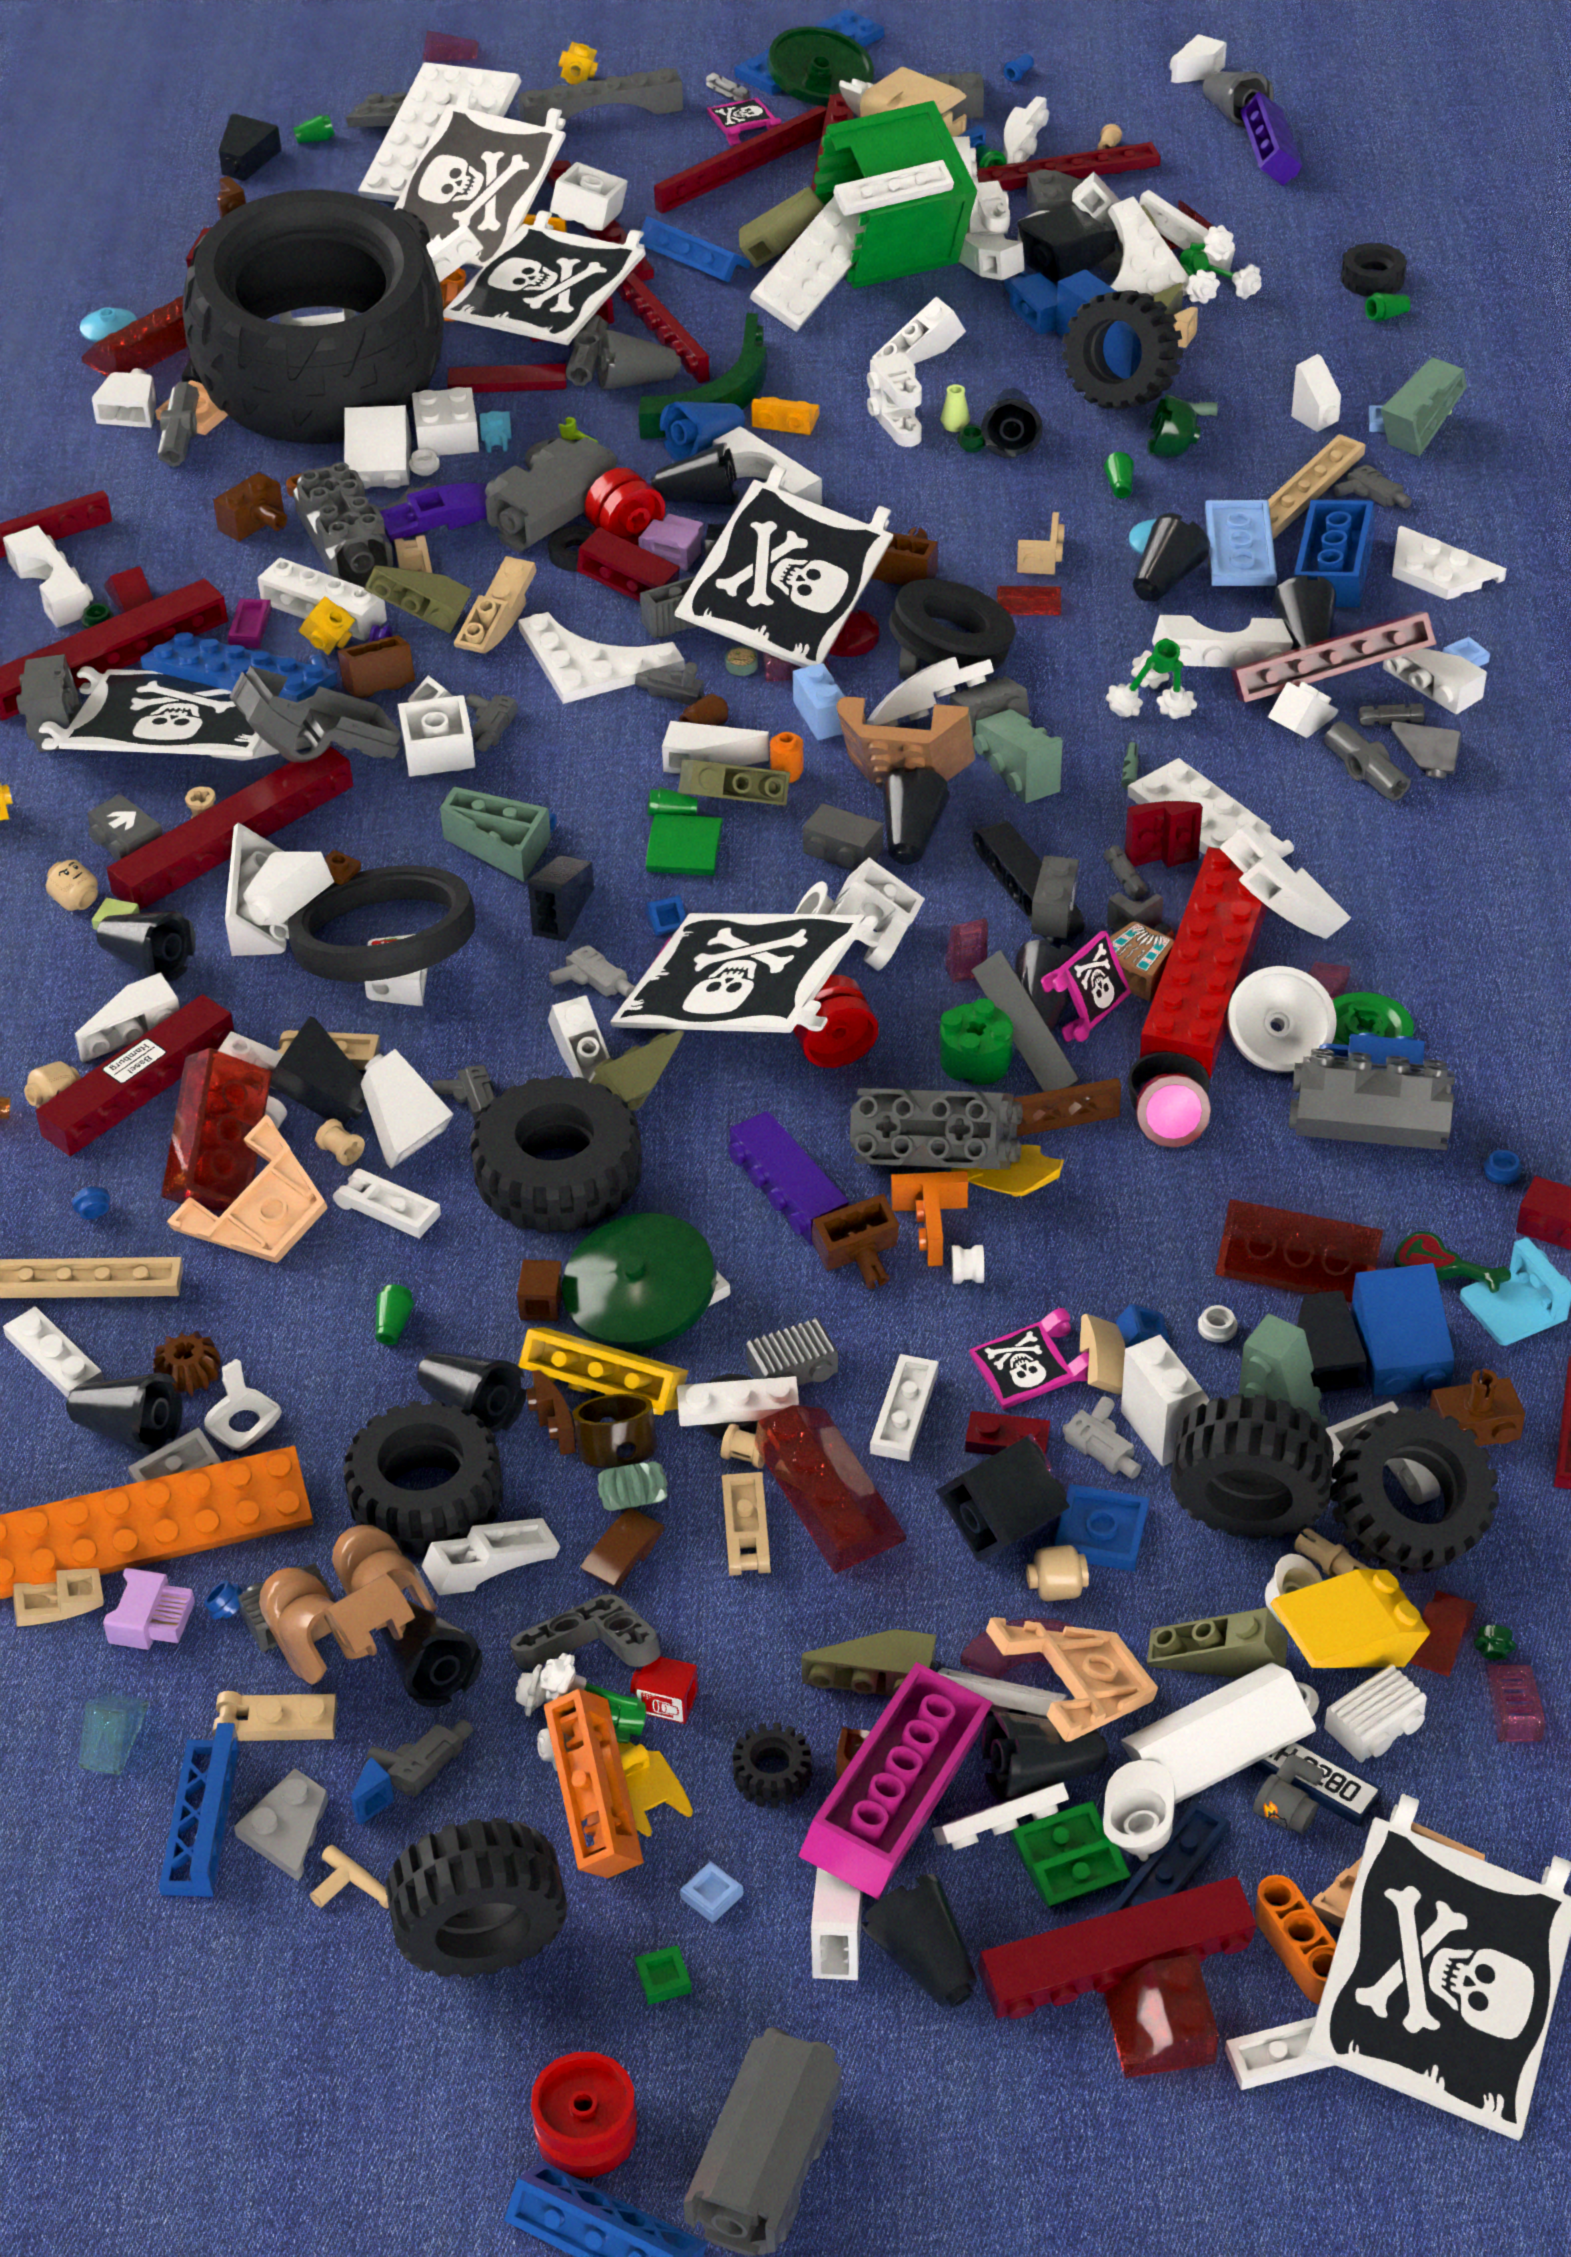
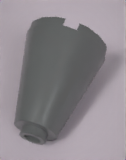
M1213 72L1206 77L1203 83L1204 95L1226 117L1240 127H1245L1240 110L1259 91L1272 101L1274 98L1271 82L1258 72Z
M614 330L602 332L598 348V356H601V366H597L598 383L601 389L612 390L671 380L674 378L675 373L679 374L681 359L680 356L676 355L674 349Z

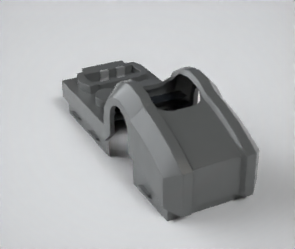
M250 666L246 674L244 672L241 673L229 696L236 707L246 716L245 719L254 731L291 762L304 763L314 760L325 753L333 741L345 749L352 750L355 747L362 753L376 758L385 756L394 759L399 750L397 742L402 734L378 704L322 687H318L314 696L308 697L299 703L283 699L278 696L288 677L254 666ZM297 738H306L311 745L308 752L299 753L295 750L294 744Z

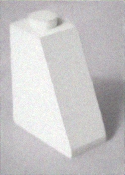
M273 852L245 890L243 897L256 925H281L334 883V880L321 852Z
M396 1049L386 1056L378 1054L372 1058L365 1066L366 1073L360 1084L386 1164L390 1169L397 1166L446 1130L453 1116L451 1110Z
M817 1867L811 1922L812 1978L858 1980L863 1891Z

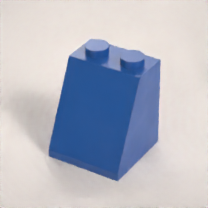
M1429 1263L1356 1273L1350 1314L1367 1359L1365 1374L1373 1396L1396 1395L1402 1392L1425 1389L1435 1390L1451 1386L1455 1358L1434 1264Z

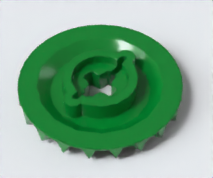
M1355 992L1341 995L1332 1000L1336 1012V1032L1332 1044L1349 1045L1350 1034L1358 1035L1368 1032L1366 1029L1372 1028V1032L1369 1033H1374L1379 1037L1397 1038L1399 1036H1413L1414 1024L1410 1014L1402 1005L1391 998L1375 993Z

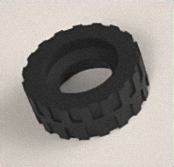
M1382 243L1355 245V247L1349 248L1348 252L1344 254L1341 282L1352 293H1357L1364 297H1371L1374 293L1395 294L1404 285L1407 259H1405V255L1399 249H1395L1390 245H1383ZM1366 269H1378L1382 271H1370Z

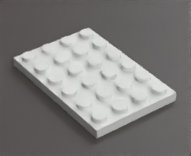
M424 62L358 189L361 197L397 203L447 104L454 106L458 104L460 90L463 87L474 90L471 97L477 98L478 102L472 110L504 117L522 82L519 75Z

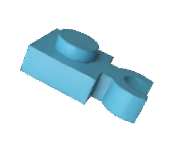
M491 411L480 413L481 440L485 441L486 451L491 453V448L494 445H501L503 452L508 451V439H512L510 412Z

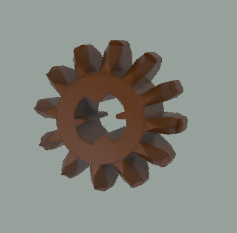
M181 1330L179 1337L172 1338L166 1336L165 1345L156 1346L154 1363L152 1364L154 1373L171 1375L177 1382V1384L171 1383L175 1393L181 1394L187 1391L193 1397L196 1389L208 1391L209 1382L218 1381V1369H220L221 1359L211 1337L202 1338L198 1330L190 1336H186Z

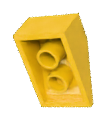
M1356 1569L1278 1596L1270 1603L1312 1668L1388 1667L1391 1664L1395 1665V1667H1405L1431 1633L1421 1619L1418 1609L1410 1603L1399 1587L1398 1580L1388 1570Z

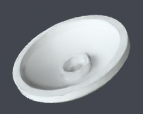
M1272 966L1252 973L1236 988L1228 1006V1028L1235 1046L1250 1062L1271 1072H1294L1295 1063H1303V1057L1311 1056V1049L1319 1048L1320 1045L1326 1043L1332 1044L1335 1036L1336 1012L1328 992L1315 978L1292 967ZM1271 1022L1279 1023L1282 1030L1279 1032L1274 1031L1271 1028Z

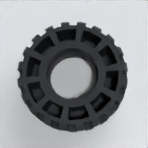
M556 1075L548 1079L539 1080V1077L530 1079L518 1087L514 1085L506 1089L501 1097H495L487 1105L485 1112H482L474 1125V1132L471 1135L475 1184L479 1188L480 1197L490 1208L492 1207V1211L505 1221L509 1219L513 1225L524 1230L531 1228L535 1229L538 1233L550 1234L551 1231L571 1233L575 1232L578 1228L585 1226L590 1228L598 1225L603 1218H610L621 1209L622 1203L626 1204L641 1179L640 1131L638 1130V1121L635 1114L628 1108V1104L617 1094L613 1095L608 1087L600 1083L595 1085L585 1078L575 1077L571 1079L564 1078L563 1075ZM552 1148H571L581 1151L575 1156L562 1160H542L532 1157L541 1151Z

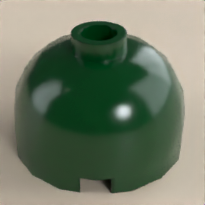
M1165 394V399L1162 398L1150 426V429H1154V439L1148 438L1147 440L1148 454L1165 458L1177 457L1186 452L1191 443H1197L1201 427L1196 425L1197 415L1187 401L1169 394Z

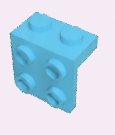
M1528 1237L1514 1242L1509 1269L1511 1279L1501 1283L1499 1291L1491 1293L1484 1282L1478 1281L1462 1288L1460 1292V1300L1493 1339L1503 1346L1566 1321L1571 1302V1284L1569 1280L1553 1267L1546 1254L1538 1249Z

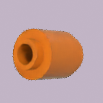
M782 732L770 740L771 770L790 772L789 783L797 781L804 770L803 740L792 732Z

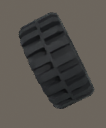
M1126 290L1097 295L1091 298L1089 303L1082 304L1077 309L1079 316L1071 317L1067 324L1071 329L1070 333H1064L1062 343L1067 344L1066 351H1062V360H1067L1069 367L1065 369L1067 377L1074 378L1075 383L1072 386L1078 393L1085 392V400L1090 403L1098 402V406L1105 409H1127L1154 401L1162 396L1161 391L1170 388L1173 384V380L1170 377L1178 375L1181 367L1176 363L1177 358L1183 357V348H1178V340L1182 339L1181 330L1175 331L1173 325L1177 323V320L1173 314L1167 315L1165 313L1167 306L1163 302H1153L1154 296L1147 293L1139 294L1135 290ZM1117 321H1124L1136 331L1142 346L1140 365L1134 375L1128 379H1123L1111 371L1103 353L1105 335L1108 329Z
M1243 1394L1231 1395L1229 1399H1223L1222 1397L1214 1398L1207 1403V1406L1202 1403L1193 1409L1179 1425L1171 1471V1489L1183 1510L1187 1509L1186 1511L1189 1516L1197 1522L1200 1520L1204 1521L1206 1527L1215 1531L1222 1529L1227 1532V1535L1236 1537L1239 1534L1250 1535L1251 1539H1261L1262 1536L1269 1535L1272 1538L1283 1537L1286 1532L1295 1534L1302 1531L1306 1525L1310 1526L1328 1506L1334 1458L1333 1442L1326 1429L1316 1418L1311 1419L1309 1412L1301 1407L1296 1409L1291 1407L1288 1401L1279 1398L1277 1401L1267 1399V1396L1256 1394L1254 1397H1244Z
M421 1401L409 1402L410 1406L400 1408L397 1405L387 1409V1414L382 1417L379 1414L367 1422V1429L361 1428L352 1439L353 1444L347 1448L344 1457V1480L352 1519L356 1521V1525H372L389 1534L397 1543L403 1556L408 1552L413 1553L415 1558H425L431 1542L467 1538L472 1526L489 1524V1521L492 1522L496 1518L500 1510L499 1503L503 1500L499 1450L493 1433L484 1426V1422L476 1415L471 1414L467 1416V1410L456 1405L449 1408L446 1407L444 1402L432 1401L431 1404H422ZM422 1467H439L455 1473L446 1483L427 1490H406L392 1484L406 1472Z
M1414 1407L1400 1408L1396 1413L1388 1411L1379 1415L1373 1422H1369L1339 1453L1340 1459L1334 1464L1332 1469V1478L1336 1481L1330 1488V1500L1337 1501L1338 1506L1332 1512L1336 1523L1343 1522L1347 1528L1342 1533L1349 1544L1355 1540L1362 1547L1358 1553L1365 1559L1370 1560L1374 1556L1380 1559L1379 1567L1392 1571L1399 1565L1402 1574L1415 1575L1421 1569L1425 1573L1439 1570L1445 1564L1449 1565L1474 1547L1483 1538V1533L1490 1528L1495 1518L1491 1511L1498 1506L1499 1500L1498 1492L1492 1491V1487L1498 1483L1497 1473L1495 1469L1489 1470L1487 1462L1492 1458L1486 1447L1480 1450L1474 1442L1478 1437L1470 1429L1464 1432L1458 1428L1459 1420L1450 1415H1447L1444 1419L1438 1418V1411L1424 1408L1418 1414ZM1392 1458L1413 1460L1426 1467L1435 1476L1442 1488L1445 1502L1444 1514L1438 1523L1423 1524L1412 1521L1393 1507L1387 1498L1382 1481L1383 1467L1387 1460Z
M492 1818L488 1822H482L481 1819L467 1820V1824L456 1826L455 1823L444 1826L442 1831L436 1834L430 1832L420 1837L417 1845L410 1844L402 1852L400 1859L397 1858L386 1880V1894L396 1946L400 1949V1954L420 1970L427 1973L433 1970L438 1976L450 1977L451 1974H459L461 1978L473 1977L475 1973L485 1972V1975L497 1973L498 1969L509 1966V1968L522 1963V1959L528 1956L533 1958L539 1954L544 1944L550 1945L561 1930L567 1916V1900L556 1851L552 1843L535 1828H530L525 1823L514 1821L511 1824L502 1818Z

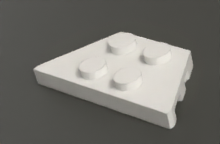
M1404 526L1398 527L1392 572L1393 578L1446 600L1460 596L1464 592L1481 589L1482 582L1494 579L1499 583L1505 580L1507 569Z

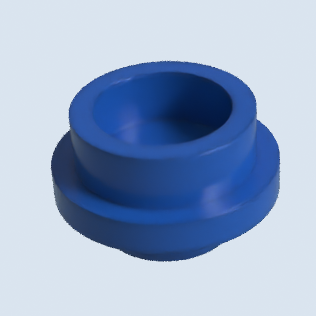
M1496 1150L1485 1160L1483 1171L1485 1176L1492 1182L1506 1185L1519 1180L1522 1173V1165L1518 1156L1512 1151Z
M88 1186L77 1193V1196L72 1201L74 1211L80 1214L81 1218L86 1220L101 1217L109 1210L110 1196L104 1188Z
M227 1580L219 1583L204 1601V1606L209 1609L208 1615L213 1620L221 1617L225 1619L231 1617L240 1607L237 1596L242 1594L243 1589L238 1584L232 1585Z

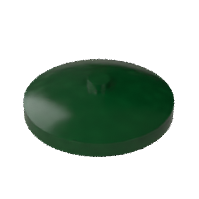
M804 26L784 31L773 40L767 58L769 73L781 89L801 101L828 107L830 95L841 93L839 88L841 80L851 83L854 78L866 83H872L874 75L873 62L869 54L859 43L840 32L823 27Z
M659 1213L628 1215L615 1219L596 1229L575 1249L563 1275V1300L572 1322L589 1340L624 1351L649 1349L665 1344L682 1335L704 1314L713 1298L716 1287V1265L706 1240L689 1223L679 1218Z

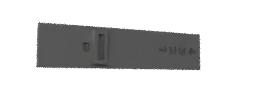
M999 950L973 968L971 971L987 998L993 1001L995 1007L1004 1011L1011 1019L1013 1024V1041L1043 1091L1047 1092L1072 1087L1081 1081L1003 951Z

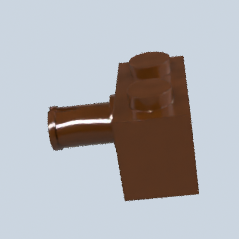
M261 472L251 475L248 479L213 499L218 530L238 542L265 525L271 527L274 531H280V528L283 529L287 524L288 517L284 513L280 483Z
M917 527L911 528L908 535L889 532L893 534V539L870 579L902 586L916 580L934 579L938 573V542L928 540V535L922 528H919L916 535L914 534L917 531Z
M399 635L337 651L343 687L354 697L368 698L377 691L401 689L406 683L415 681L410 644Z
M883 1193L813 1219L811 1240L826 1271L856 1262L867 1288L875 1289L874 1281L877 1280L880 1287L890 1279L877 1253L897 1246L899 1223Z
M1478 1369L1472 1374L1471 1384L1432 1390L1429 1409L1437 1410L1438 1418L1444 1419L1447 1415H1450L1459 1420L1458 1428L1464 1432L1470 1429L1478 1437L1474 1440L1478 1447L1497 1443L1506 1444L1521 1439L1525 1411L1510 1377L1498 1379L1493 1371L1482 1369V1378L1479 1381L1480 1371Z

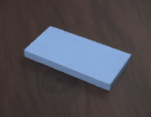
M1207 500L1205 502L1207 536L1210 541L1209 560L1212 586H1276L1277 573L1269 501Z

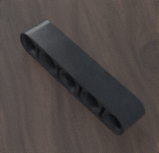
M1002 821L974 831L972 836L973 844L978 856L1032 923V902L1042 866L1041 860L1008 821ZM1076 904L1074 905L1067 938L1083 933L1085 929L1083 915ZM1042 935L1045 940L1050 941V944L1066 939Z

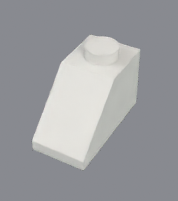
M1317 354L1296 365L1291 417L1318 432L1338 421L1341 394L1322 356Z

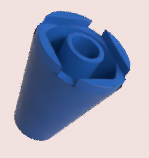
M677 401L665 406L660 417V431L665 430L667 440L663 441L665 449L676 461L712 447L713 440L740 426L744 428L745 424L744 412L734 403Z

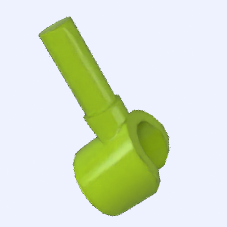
M573 417L565 419L566 425L558 424L562 438L581 440L587 437L598 443L596 439L578 430L576 420Z

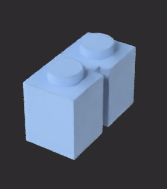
M824 663L794 670L793 702L817 741L843 734L836 705L845 696L838 685H834V679Z

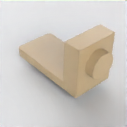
M1053 512L1050 541L1018 540L1017 573L1055 575L1056 562H1062L1065 524H1059V512Z

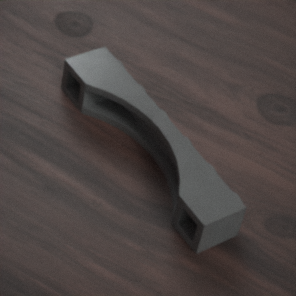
M661 68L658 71L648 73L636 72L630 76L623 77L611 76L605 80L582 81L579 84L569 86L557 85L544 90L532 89L526 93L518 94L520 122L541 127L546 125L547 114L550 108L561 110L562 113L559 118L565 119V121L587 108L609 103L633 104L646 108L657 115L683 110L682 80L675 68Z

